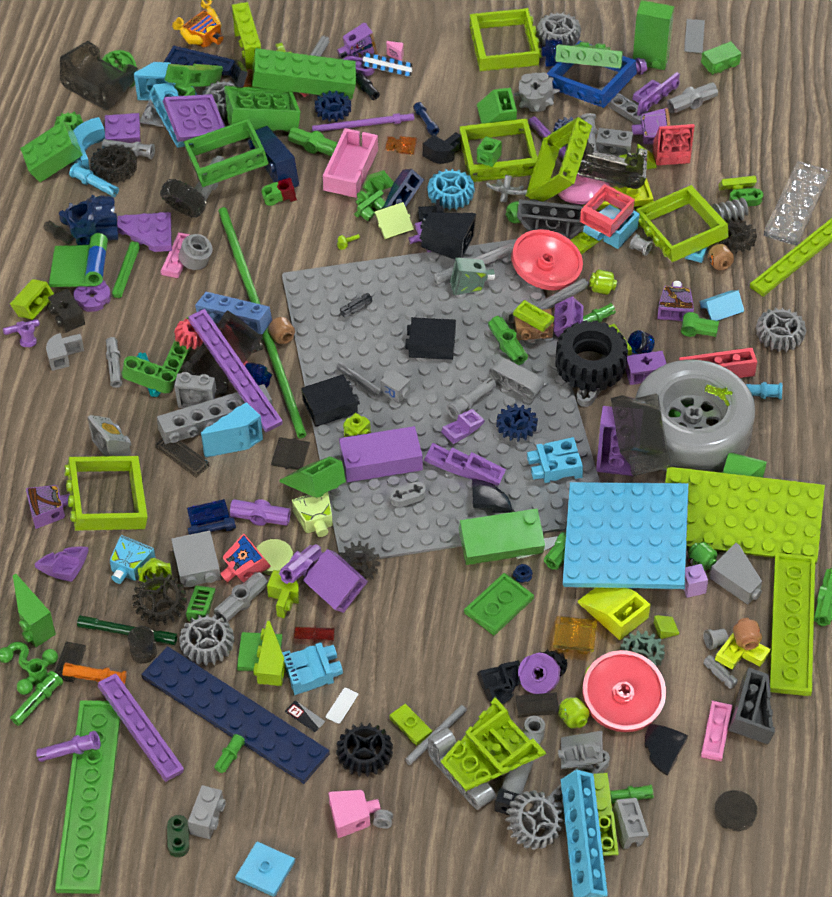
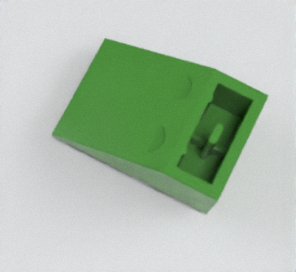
M330 456L310 463L279 479L281 483L315 498L323 496L324 493L336 489L339 485L346 482L342 461Z

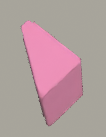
M387 41V55L402 61L404 55L403 43Z

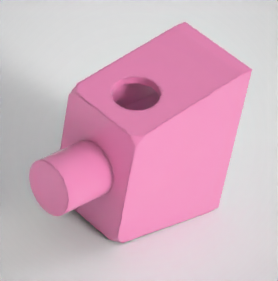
M362 790L328 792L329 804L338 838L369 827V814L381 810L379 800L366 801Z

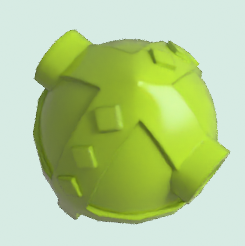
M150 558L142 567L138 568L141 586L146 591L158 594L164 592L169 587L172 580L170 563H165L157 558Z

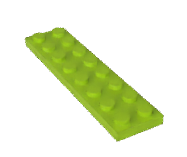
M775 553L770 660V692L803 696H811L815 593L814 556Z

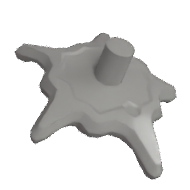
M505 175L504 183L499 179L496 181L497 184L486 183L487 187L501 192L500 201L507 202L508 194L524 195L527 193V190L521 191L524 188L523 185L519 187L510 186L512 179L510 175Z

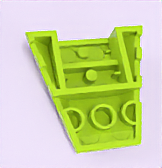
M495 697L491 701V706L479 715V720L473 727L470 726L465 732L466 735L461 741L458 740L441 760V764L463 789L468 791L545 755L546 752L533 738L530 740L511 720L508 710Z

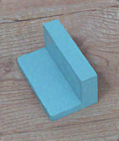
M730 290L699 301L701 308H707L710 320L718 321L744 312L739 290Z

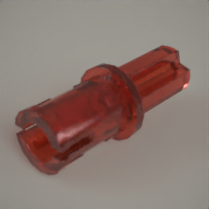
M316 625L314 627H295L294 638L313 639V642H316V640L334 641L335 628H317Z

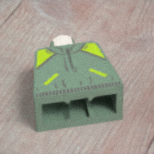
M456 258L450 279L453 294L458 295L481 291L485 280H494L495 272L494 269H486L484 261L481 259Z

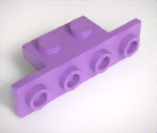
M676 72L662 84L652 79L635 92L632 99L639 103L637 115L640 116L645 111L647 112L650 107L657 104L672 90L677 89L680 83V74Z

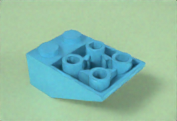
M246 402L236 407L228 415L221 417L213 425L206 427L201 432L204 456L211 457L247 450L263 440L261 415Z

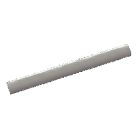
M460 705L405 758V762L411 765L428 749V739L445 727L449 729L467 711L465 706Z

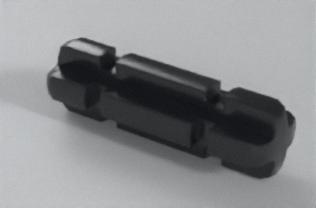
M365 293L340 308V314L344 318L348 317L351 313L353 314L365 307V305L372 303V296L369 293Z

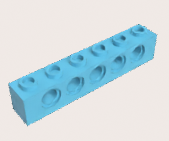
M575 770L561 779L573 897H607L594 776L592 773Z

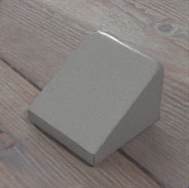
M516 308L505 310L502 313V317L507 324L514 323L513 311Z

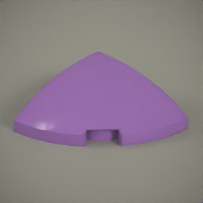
M88 547L63 549L64 551L58 552L55 555L52 552L38 560L34 564L35 568L52 577L72 582L85 562L89 551Z

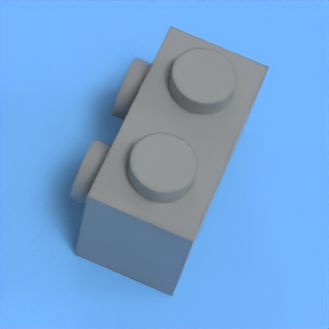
M599 128L596 140L597 155L619 157V155L630 154L633 132Z
M201 786L188 820L190 835L211 839L213 831L217 829L220 812H223L226 800L223 799L222 790Z

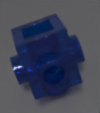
M545 40V47H542V57H545V66H555L558 63L556 62V47L558 44L562 45V40Z
M246 363L245 367L257 385L264 384L267 388L273 375L267 371L268 368L262 364Z

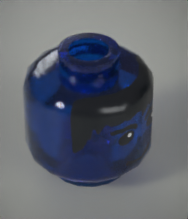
M642 330L632 332L627 341L634 354L650 353L655 346L653 336Z

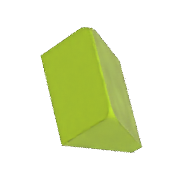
M654 616L653 624L660 639L679 635L673 617Z

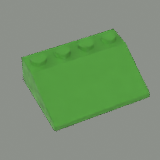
M224 87L227 117L230 125L249 119L254 130L268 126L271 131L284 130L290 132L292 127H299L301 112L293 92L258 87Z

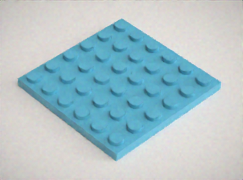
M570 482L563 587L685 589L688 483Z

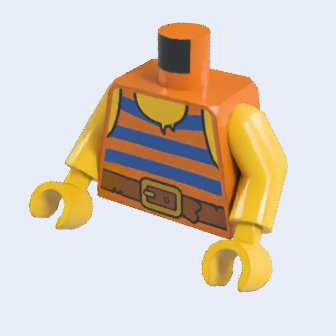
M202 0L200 5L202 8L207 9V12L203 10L185 25H183L184 21L180 17L172 23V28L180 30V34L188 44L199 45L205 48L213 42L217 45L222 43L221 23L214 8L210 6L212 0H206L208 4Z

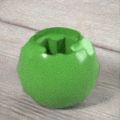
M518 201L510 203L506 209L507 219L514 224L521 223L517 218Z

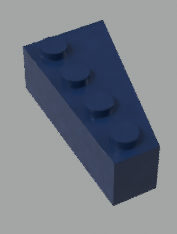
M268 126L255 130L268 160V165H265L264 168L273 182L291 178L294 188L300 186L294 155ZM249 139V140H248L249 147H250L251 150H252V149L254 150L255 147H254V145H253L251 139Z

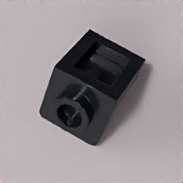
M436 199V206L418 207L419 222H422L424 218L426 219L429 213H444L443 205H440L439 199Z

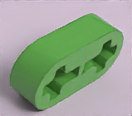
M757 188L735 189L731 191L729 201L732 202L734 199L744 198L748 206H757L762 203L763 192Z

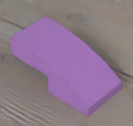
M471 409L458 415L457 421L443 426L441 433L454 444L477 430L484 424L485 420Z

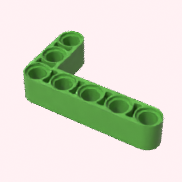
M174 341L163 366L135 356H128L124 359L122 377L147 388L156 389L158 392L170 393L174 389L177 373H181L192 347L186 349V346H180L179 342Z

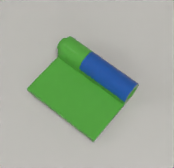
M96 233L91 236L89 245L55 246L49 286L80 287L100 285L103 282L108 243L107 237L101 233Z

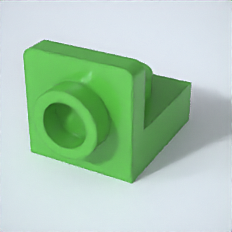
M382 170L368 175L363 189L366 192L369 191L372 196L379 190L392 187L394 182Z

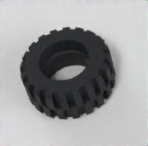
M595 320L592 322L582 321L580 324L577 322L571 325V328L567 327L558 338L555 357L557 372L566 383L569 382V385L574 388L579 387L580 390L585 391L587 389L592 392L596 391L597 388H600V391L605 390L607 386L612 387L616 382L620 381L625 373L628 354L627 342L620 332L617 333L615 327H609L605 322L598 323ZM585 351H594L602 355L604 354L606 357L601 360L591 361L583 359L577 354Z

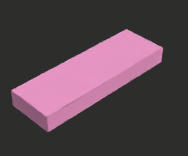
M178 233L172 245V251L169 252L161 269V275L179 278L184 265L180 262L178 254L183 240L189 234Z
M712 701L701 753L702 758L722 762L732 705Z

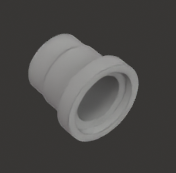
M723 628L719 630H705L703 638L706 647L709 650H713L717 646L725 644L728 640L726 630Z

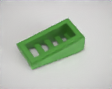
M195 586L186 612L187 621H190L191 618L197 620L198 615L202 618L206 614L209 615L216 591L215 588Z

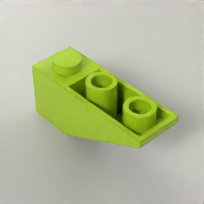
M267 621L266 627L261 630V641L263 642L262 646H258L257 658H259V662L255 663L253 674L257 676L258 684L282 686L285 674V660L270 621Z

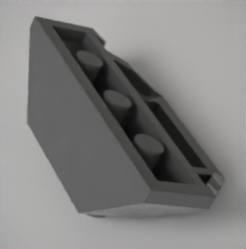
M519 199L517 218L528 232L532 230H550L571 240L585 226V224L580 222L581 209L584 206Z

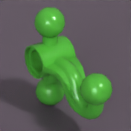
M14 642L0 649V661L8 663L13 659V652L15 650L21 651L18 662L20 667L28 672L29 676L17 683V691L22 695H27L32 691L33 684L37 685L45 680L48 676L46 667L57 662L58 654L53 649H47L42 654V660L36 658L27 661L29 655L28 646L22 642Z

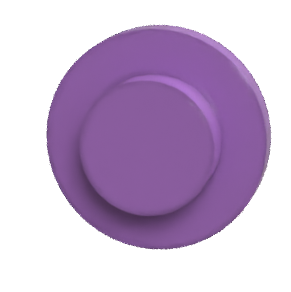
M636 58L637 73L641 75L647 71V64L644 59Z

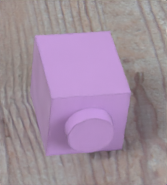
M702 564L686 567L685 589H683L686 597L706 594L708 578Z

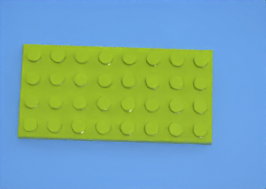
M667 466L665 483H688L686 548H691L695 543L705 542L715 551L727 552L737 543L745 555L774 558L775 553L814 556L815 563H817L825 485Z

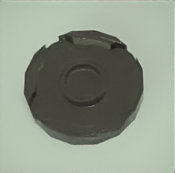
M726 791L716 800L714 815L722 827L739 832L747 830L754 824L757 817V805L755 800L743 791Z

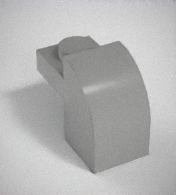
M61 333L49 339L46 350L52 371L69 367L68 355L84 351L81 334L62 338Z

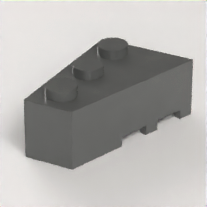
M748 667L741 681L728 731L765 744H769L775 734L772 723L773 711L770 706L771 693L768 674Z

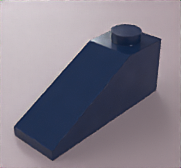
M413 169L402 170L391 187L383 209L404 202L406 208L424 179Z

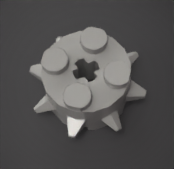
M545 72L524 74L522 76V80L519 81V92L513 93L514 96H519L521 99L520 108L527 107L531 112H540L546 110L548 105L554 104V94L560 92L559 89L553 88L552 82L554 78H549Z

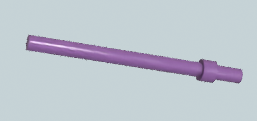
M398 113L388 117L312 126V132L387 123L401 124L403 121L414 120V114L400 115Z

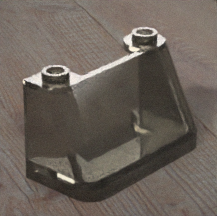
M89 41L60 56V81L62 85L104 110H109L118 102L135 81L134 73L138 71V68L131 64L125 65L122 71L100 59L98 46Z
M587 141L578 175L632 189H638L643 186L646 180L648 150L639 148L638 152L633 155L628 152L625 159L593 151L594 144H590Z
M228 310L216 325L243 364L253 351L257 353L263 345L261 343L263 337ZM202 343L195 354L191 356L190 361L183 365L180 373L188 372L196 376L206 374L209 377H214L216 383L215 396H223L229 389L227 384L230 380L206 345Z

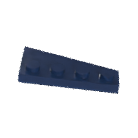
M173 45L164 62L193 66V64L222 66L221 76H230L234 60Z

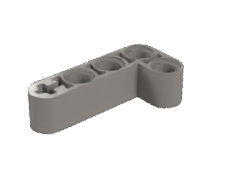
M445 727L428 739V754L431 760L476 810H479L496 798L495 792L487 782L465 791L441 764V760L456 744L453 733Z

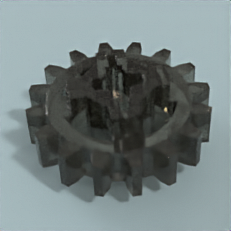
M739 219L736 222L730 220L728 224L729 237L718 243L726 245L730 251L735 250V253H738V250L745 253V249L750 251L751 246H755L757 239L756 229H752V224L746 225V221L740 223Z
M359 541L358 545L355 546L351 542L350 548L344 546L345 553L339 552V556L345 561L347 557L350 559L349 565L358 573H362L366 580L367 578L373 580L372 574L379 573L375 567L380 566V562L376 561L380 557L379 554H374L376 551L374 547L369 549V543L362 546L361 541ZM355 551H364L363 553H355ZM371 558L372 566L369 569L367 566V562H369ZM356 560H358L359 562L362 561V564H363V565H362V566L356 565V564H355V561H356Z

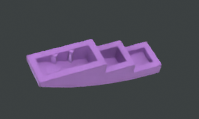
M434 443L431 444L424 459L425 462L456 475L487 481L499 486L506 469L472 452L468 456L454 448L448 451Z

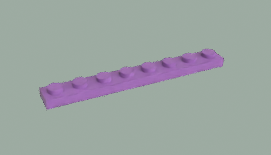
M203 309L188 316V321L241 398L261 415V424L264 431L268 432L282 425V419L207 311Z

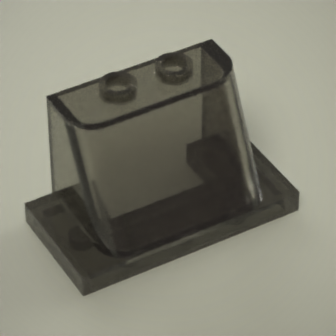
M655 393L635 399L624 395L611 398L619 451L630 464L631 474L637 476L670 468L671 463L658 394Z

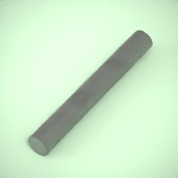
M338 363L336 369L376 396H382L383 391L344 364Z

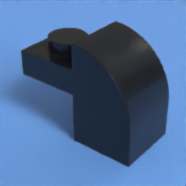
M455 132L444 141L434 134L423 143V156L437 164H446L454 161L455 152H458L461 148V135Z

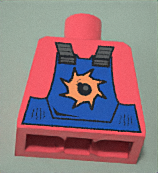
M243 534L224 554L223 559L229 566L220 574L227 583L235 576L244 583L255 572L262 573L270 568L271 565L249 538Z

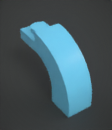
M99 117L85 121L73 130L83 155L72 163L76 162L86 170L90 169L85 151L91 145L102 142L105 139V130Z

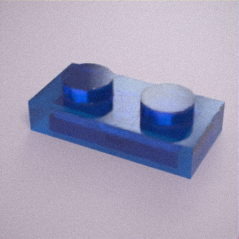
M225 499L187 507L191 526L224 520L223 518L229 517Z

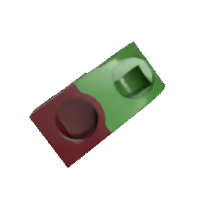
M291 178L266 185L261 190L264 202L269 206L290 199V202L297 200Z

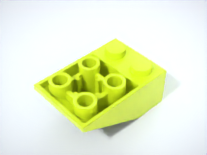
M595 587L578 600V604L619 640L623 639L649 618L651 604L629 588Z

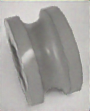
M377 810L374 812V826L383 829L392 826V812L387 810Z

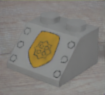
M94 415L87 417L91 439L104 456H129L131 454V441L127 435L124 436L117 423L114 424L110 418Z

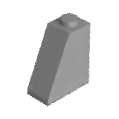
M735 543L711 567L710 579L747 605L753 599L757 600L761 595L762 580L739 544Z

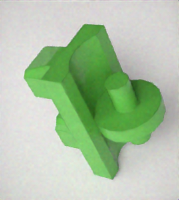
M379 190L371 196L369 191L367 193L364 191L358 192V199L355 201L358 205V211L354 215L357 218L362 216L366 221H369L375 215L371 209L373 206L377 211L383 209L385 201L382 196L384 193Z

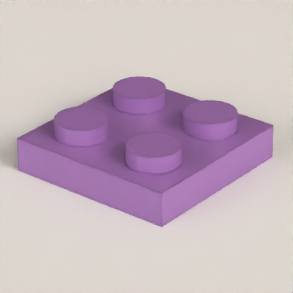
M139 113L105 115V139L127 143L140 142Z

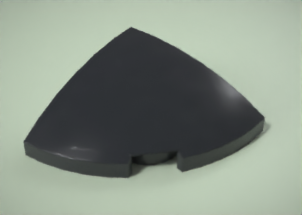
M472 479L473 508H492V513L512 512L511 502L503 491L490 482Z
M519 660L477 672L483 691L490 704L495 697L502 705L513 697L515 687L520 684V677L518 676Z
M650 724L645 735V748L648 746L651 754L649 759L653 765L668 776L678 759L680 751L688 740V735L669 727Z

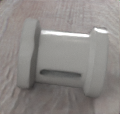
M636 234L632 238L629 248L632 250L636 249L642 252V255L647 256L652 249L653 242L646 241Z

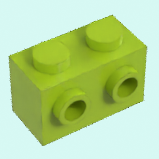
M32 279L13 299L10 305L18 317L33 320L55 294L47 282Z

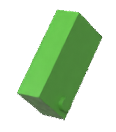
M641 0L636 16L634 60L636 58L644 59L647 67L665 70L670 52L674 6Z
M538 508L465 519L459 522L458 529L465 565L544 552L545 541Z

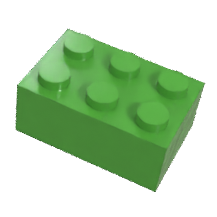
M64 121L20 148L28 171L39 182L47 179L83 155L74 131Z

